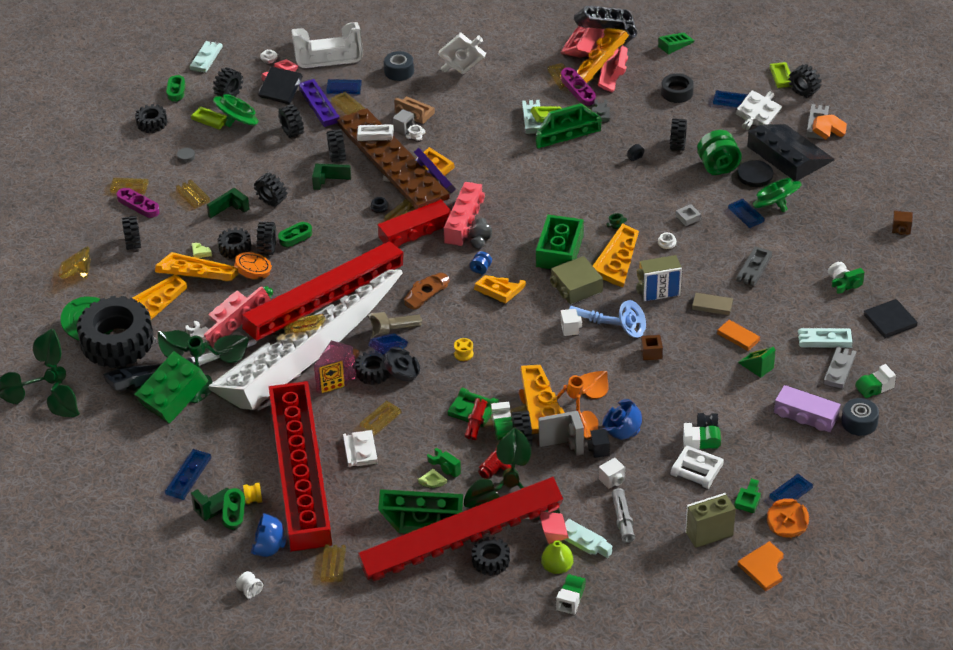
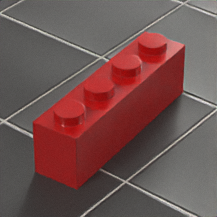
M441 199L377 224L378 237L383 243L390 241L396 247H399L406 242L414 241L421 236L432 234L434 231L444 228L451 210Z

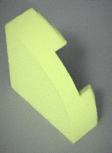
M192 243L193 256L195 258L212 256L209 247L201 246L200 243Z
M432 469L419 478L418 483L426 487H440L447 483V479Z

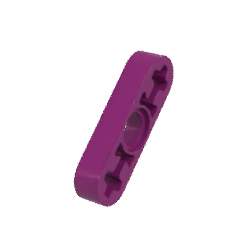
M564 68L561 71L562 83L580 103L585 106L593 105L596 99L595 92L573 68ZM575 85H580V86H582L583 88H581V89H576V88H574V86H575Z
M122 188L117 191L119 203L148 218L159 215L158 203L130 188ZM142 202V204L135 205L134 203Z

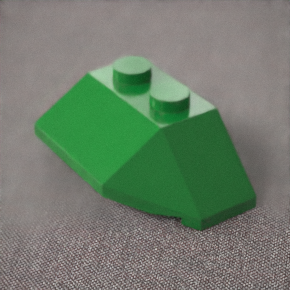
M582 103L551 111L536 133V147L538 149L601 131V117Z
M380 489L378 510L398 533L407 534L461 513L463 494Z

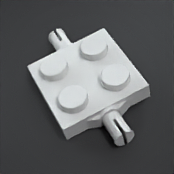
M460 32L439 50L438 55L446 62L441 67V70L447 72L450 68H453L461 74L469 71L485 57L486 53L477 46L483 41L482 37L477 36L471 41Z
M752 90L737 108L735 114L746 121L742 126L745 130H749L751 125L770 124L780 112L782 106L771 101L774 97L773 92L772 94L768 92L764 97Z

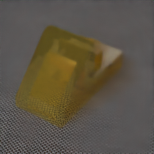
M86 246L61 262L58 276L65 279L78 272L87 279L90 269V248Z

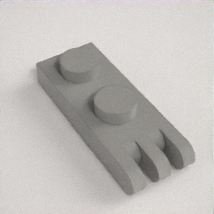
M815 104L811 105L806 137L823 139L812 131L813 121L817 116L828 115L829 106H825V109L822 110V105H819L818 109H815Z
M837 346L823 384L843 389L857 351L853 350L851 355H848L849 349L845 348L844 352L841 353V347Z

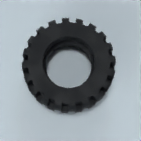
M126 296L102 298L97 303H91L89 308L86 307L78 319L77 332L81 350L89 361L94 364L98 363L99 366L116 368V366L125 367L126 364L136 363L137 359H142L146 355L145 352L148 353L153 344L154 334L150 313L142 303H137V300L133 298L127 299ZM113 329H127L115 335L104 334Z

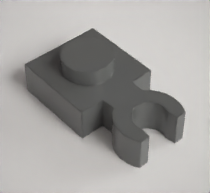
M595 99V107H592V111L601 117V122H610V107H607V99H604L602 104L598 103V99Z

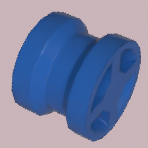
M483 251L477 252L474 259L470 262V269L475 273L485 274L492 263L491 256Z

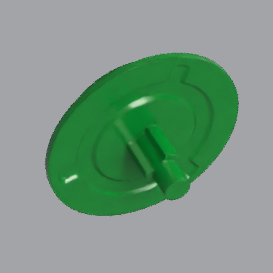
M228 94L223 95V97H214V104L228 115L225 123L227 127H231L235 120L248 125L258 124L255 110L243 100Z
M791 178L771 183L756 194L758 199L754 201L753 207L761 208L776 203L781 211L785 212L788 210L785 198L798 190L802 184L800 181L792 182Z
M80 297L72 300L64 307L60 318L61 326L70 337L79 340L77 332L79 316L86 307H90L91 303L99 302L100 298ZM110 330L104 334L109 335L113 330Z

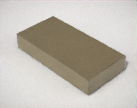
M696 293L692 310L730 315L733 298Z

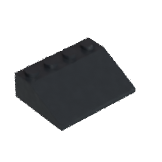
M761 124L748 131L747 147L794 181L806 177L835 160L786 124Z

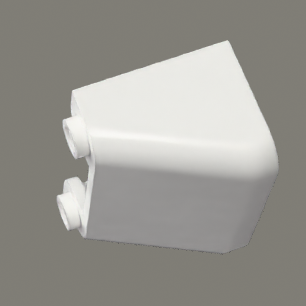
M357 22L345 24L342 28V37L309 40V34L305 29H292L296 62L302 68L356 63L363 57L361 31Z

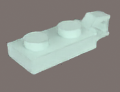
M570 519L565 522L569 537L565 541L590 555L599 553L608 558L612 554L613 546L606 542L607 540Z

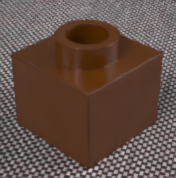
M894 211L892 233L911 235L913 212Z
M660 335L641 336L643 361L663 358V346Z

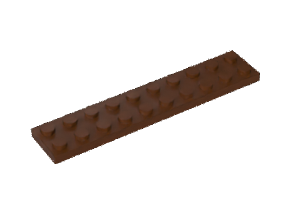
M367 108L344 115L337 120V125L415 209L441 199L443 201L450 199L449 192L415 160L416 158L394 136L392 140L357 141L359 125H383Z

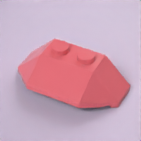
M578 26L561 50V53L578 58L589 57V52L597 47V40L605 35L603 33L605 29Z

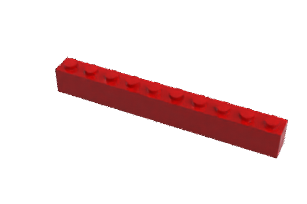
M388 241L242 314V329L257 341L354 292L359 287L368 285L369 281L387 270L398 269L403 265L404 252Z
M553 476L358 553V560L366 579L377 581L384 578L388 572L397 573L404 570V566L411 563L413 566L424 562L426 557H438L444 554V550L449 548L456 550L469 540L476 542L483 538L482 535L487 533L491 535L502 531V527L507 525L514 527L522 523L521 520L529 517L530 520L537 518L541 515L540 512L546 510L549 512L555 511L560 508L563 497Z

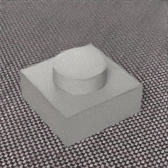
M692 205L676 210V217L685 226L701 220V214Z

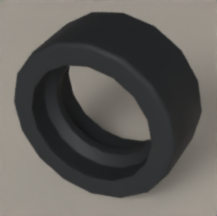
M674 73L667 75L661 82V95L669 102H686L693 96L694 82L689 76ZM672 86H682V87H684V88H686V89H683V90H673V89H670L669 87H672Z

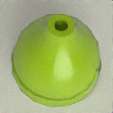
M556 540L545 548L541 563L548 572L562 574L571 569L573 555L568 546Z

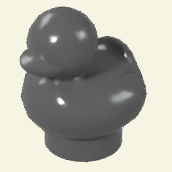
M484 218L473 220L472 227L469 230L470 236L473 237L470 242L475 248H482L485 244L484 238L490 239L492 236V227L487 224Z

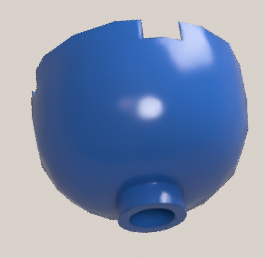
M630 399L621 400L618 402L620 406L616 409L612 407L607 412L602 425L605 427L603 429H606L610 436L623 440L634 437L639 433L642 424V414L636 404Z
M263 513L255 533L256 543L255 545L252 544L251 554L268 557L277 553L280 547L284 548L287 536L284 535V526L280 520Z

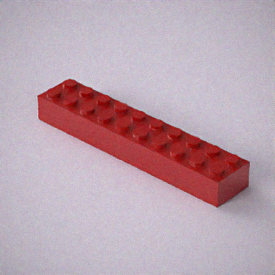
M308 381L268 386L290 550L298 551L333 546Z

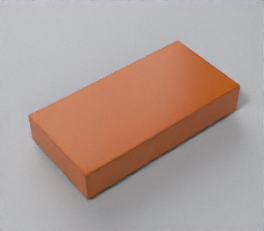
M731 320L725 322L717 330L718 335L747 351L760 341V336Z

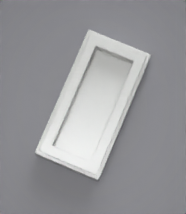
M359 125L357 141L392 140L393 125Z

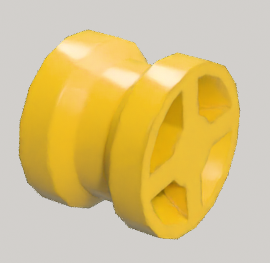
M460 338L455 341V358L459 361L470 360L474 355L473 342L468 338Z
M255 483L253 486L243 485L246 505H250L252 502L262 503L260 483Z

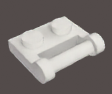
M686 445L674 463L671 475L675 477L681 476L702 484V487L709 489L723 466L724 459ZM684 466L697 472L703 473L706 475V477L685 470L682 467Z

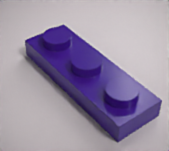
M420 148L414 151L417 155L415 160L421 166L426 165L428 168L427 172L434 178L436 177L450 193L456 190Z

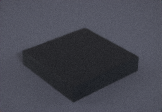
M270 67L258 96L290 105L303 76L299 72Z
M897 299L864 310L863 314L884 339L917 327L918 324Z

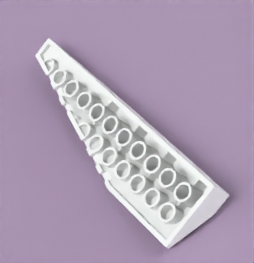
M387 270L369 281L371 285L361 286L355 290L356 294L341 298V303L338 305H329L306 319L308 323L296 325L292 328L293 332L279 335L276 337V343L272 345L270 343L264 344L208 386L209 390L241 409L255 410L259 408L263 401L270 399L268 386L288 384L289 381L299 377L302 371L339 343L379 303L401 276L402 270Z

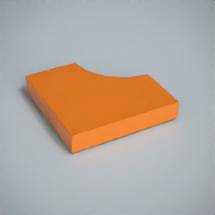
M769 541L738 560L737 565L761 588L768 591L782 582V576L778 572L777 566L784 558V554Z

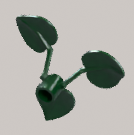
M50 329L37 337L33 343L35 358L40 362L45 361V366L50 368L46 370L43 377L22 383L21 377L17 372L3 374L0 377V397L8 403L18 404L25 397L23 386L46 380L48 383L54 384L51 388L52 394L47 398V406L51 413L62 417H76L80 413L77 408L74 392L66 385H59L66 378V370L62 366H57L61 359V346L55 330Z
M180 330L158 332V344L164 356L168 358L173 351L181 356L184 355V352H190L195 358V365L199 367L198 357L204 354L205 348L216 356L220 355V359L223 362L235 363L244 356L249 342V338L243 335L224 336L215 342L214 350L208 346L207 342L203 343L200 336L190 337L188 333ZM205 375L208 382L190 401L191 403H198L204 400L212 392L208 388L213 383L209 375Z
M513 428L499 441L496 448V454L500 462L505 465L512 464L510 468L504 471L503 480L500 481L496 488H494V484L490 479H480L474 482L464 497V506L471 509L499 498L500 496L496 491L500 490L503 485L508 487L518 486L520 489L524 488L522 483L519 482V473L515 469V464L520 466L526 465L531 457V448L527 438L517 428ZM558 508L557 510L552 511L551 513L560 514V509Z

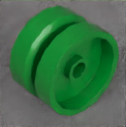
M726 130L709 132L700 139L697 145V153L707 172L711 175L730 173L741 162L742 153L732 134Z

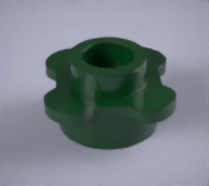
M620 213L612 214L609 216V222L606 226L619 229L624 222H627V218L623 217Z

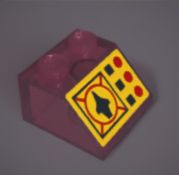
M330 341L314 365L317 393H324L344 387L350 380L355 378V355H353L352 346Z

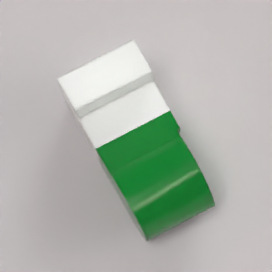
M884 364L879 367V371L860 377L855 387L867 399L894 388L896 374Z
M509 402L491 404V418L496 438L501 440L513 429Z
M684 423V448L686 445L695 449L719 448L721 446V431L716 426H708L706 428L692 427V423Z
M571 574L567 575L565 584L556 597V610L575 615L585 589L586 578ZM562 603L572 604V607L566 608Z

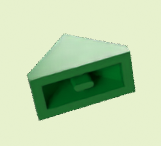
M773 346L751 352L738 363L762 378L774 368L776 350Z

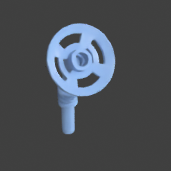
M632 300L621 304L619 318L603 316V313L590 312L574 306L569 308L576 309L578 316L587 318L590 322L593 320V323L597 322V324L605 323L622 326L624 331L633 338L641 337L646 329L645 315L641 307ZM636 323H639V329L636 332L634 328L636 327Z

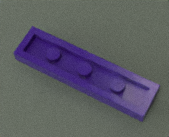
M315 79L300 83L299 90L322 125L326 127L336 124L340 117Z

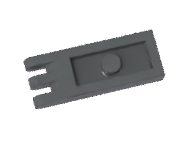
M755 246L739 272L736 281L741 282L744 278V284H748L751 280L750 285L755 286L772 258V251Z

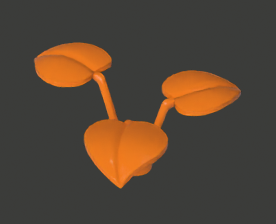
M596 371L582 376H571L568 380V385H564L557 395L558 400L566 391L570 398L576 399V411L579 412L584 427V438L587 439L590 438L591 430H598V419L591 411L580 412V396L585 394L590 399H598L605 396L608 391L607 371ZM519 389V397L526 406L524 389Z

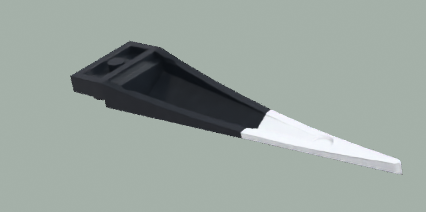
M255 339L249 341L247 347L255 345L257 341ZM208 353L198 357L199 366L220 358V355L216 356L213 353ZM194 357L186 358L195 365ZM162 363L121 367L103 375L105 381L116 391H124L129 386L135 391L142 387Z

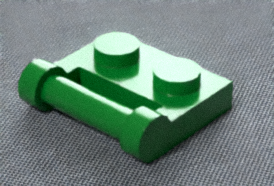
M461 388L457 398L447 411L448 416L469 422L468 416L472 413L474 404L464 400L467 399L475 402V399L479 398L481 402L483 399L488 402L486 405L488 407L485 408L483 415L484 422L480 425L484 427L491 417V404L499 403V400L496 398L489 399L471 393L466 388Z

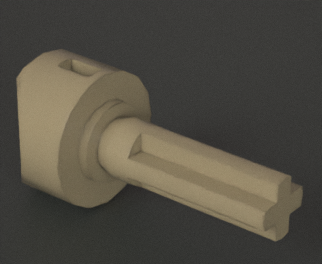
M385 312L367 315L372 324L371 339L386 338L389 335V330L422 325L420 314L388 318Z

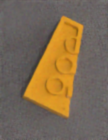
M605 28L603 31L605 35L597 40V47L589 52V59L583 61L577 70V73L586 83L592 80L593 75L614 55L618 47L624 44L629 36L626 31Z
M622 224L593 264V267L603 277V280L624 287L639 233L638 230Z
M172 252L155 265V272L219 279L222 281H232L239 274L238 269L231 265Z
M174 274L134 296L133 299L137 300V303H142L148 309L152 320L187 289V284L178 275Z
M541 365L521 366L520 372L527 411H529L532 434H538V419L540 417L565 412L562 407L560 408L555 392H552L550 383Z

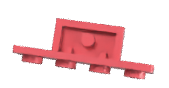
M621 46L604 63L600 71L599 87L613 93L616 80L626 71L627 67L625 64L628 60V48Z
M259 287L247 298L239 291H236L208 314L211 320L216 323L204 333V337L211 347H214L215 342L219 338L229 336L242 325V314L271 300L265 289Z

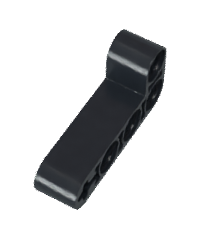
M585 6L574 15V21L580 27L610 28L626 31L629 36L623 45L637 36L633 16L626 9Z

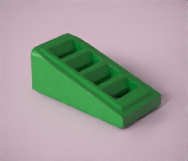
M684 32L658 38V47L668 55L694 43V40Z

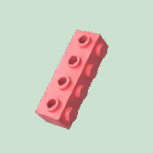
M464 182L444 226V243L462 246L465 238H468L472 221L475 219L476 214L479 213L480 204L484 201L485 193L482 192V184Z

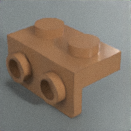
M407 96L403 100L399 98L394 100L395 113L398 114L402 109L414 113V121L424 124L435 114L434 107Z

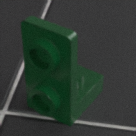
M315 163L312 175L313 190H320L321 185L325 184V179L351 180V166Z
M232 188L207 204L208 217L212 218L230 206L245 213L250 210L249 199L236 188Z
M225 488L211 497L203 495L198 489L191 492L193 510L204 521L223 511L224 495L229 488ZM235 499L230 500L232 503H237Z

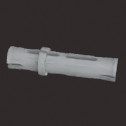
M617 488L611 493L618 519L616 524L620 529L622 541L630 543L635 540L632 528L633 519L629 515L624 490Z

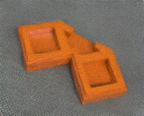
M835 115L817 116L813 121L812 131L825 140L830 137V132L843 137L846 133L847 123Z

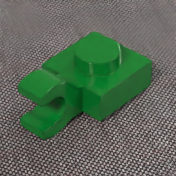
M862 268L846 272L843 278L832 280V287L837 286V294L843 293L845 289L859 288L863 285L865 272Z
M435 448V457L430 454L427 455L428 463L441 465V469L445 474H450L455 478L461 474V461L447 451L442 453L440 449Z
M751 478L748 488L740 489L734 504L736 509L755 513L761 498V493L757 492L759 480Z

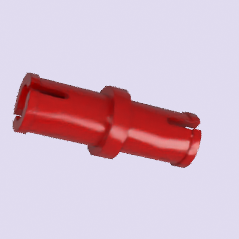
M479 398L475 399L472 413L468 416L469 423L464 435L465 438L470 439L472 437V440H477L480 425L484 422L483 415L488 403L487 401L482 399L480 402Z

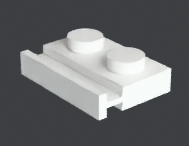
M372 430L354 432L348 436L343 434L348 467L378 463Z

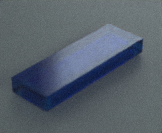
M193 449L165 490V495L184 500L212 458L211 454Z

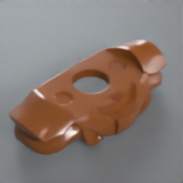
M440 272L415 282L404 298V304L413 310L420 308L425 301L448 286L450 282L449 277L445 273ZM429 286L432 288V291L426 293L422 291V287Z

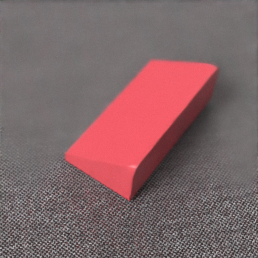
M540 512L543 531L549 545L556 540L562 541L569 538L562 514Z

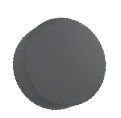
M191 148L180 149L177 152L178 161L182 163L192 162L195 159L194 150Z

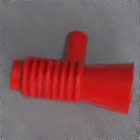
M495 449L480 465L478 473L482 478L488 479L493 477L500 468L505 471L511 465H505L500 462Z

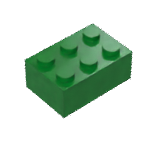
M548 214L536 248V267L551 269L577 259L584 236V219Z
M173 351L134 395L142 406L167 423H170L204 387L208 379L199 367Z

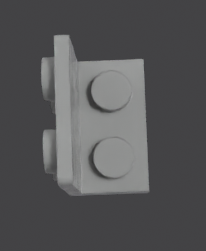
M578 411L540 417L538 419L540 447L568 442L570 450L574 449L576 456L584 455V427Z

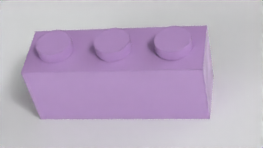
M784 385L775 400L774 413L782 418L787 417L796 420L800 424L813 426L820 431L831 432L839 418L841 404Z

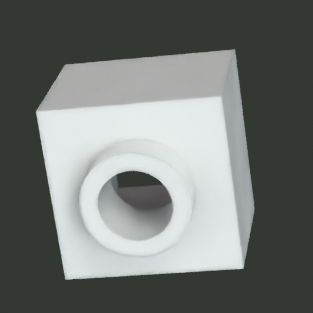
M576 309L561 310V326L564 336L579 334V328L582 327L581 316L577 315Z
M616 458L611 459L599 466V480L608 489L621 485L625 480V466Z

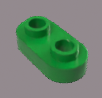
M174 75L168 79L166 92L167 98L170 101H179L184 98L186 84L183 76Z
M299 222L282 230L278 234L279 244L284 247H290L312 236V226L307 222Z
M237 488L229 489L223 499L222 523L231 530L239 528L244 517L245 495ZM235 499L237 503H232L230 500ZM229 518H234L236 521L230 522Z

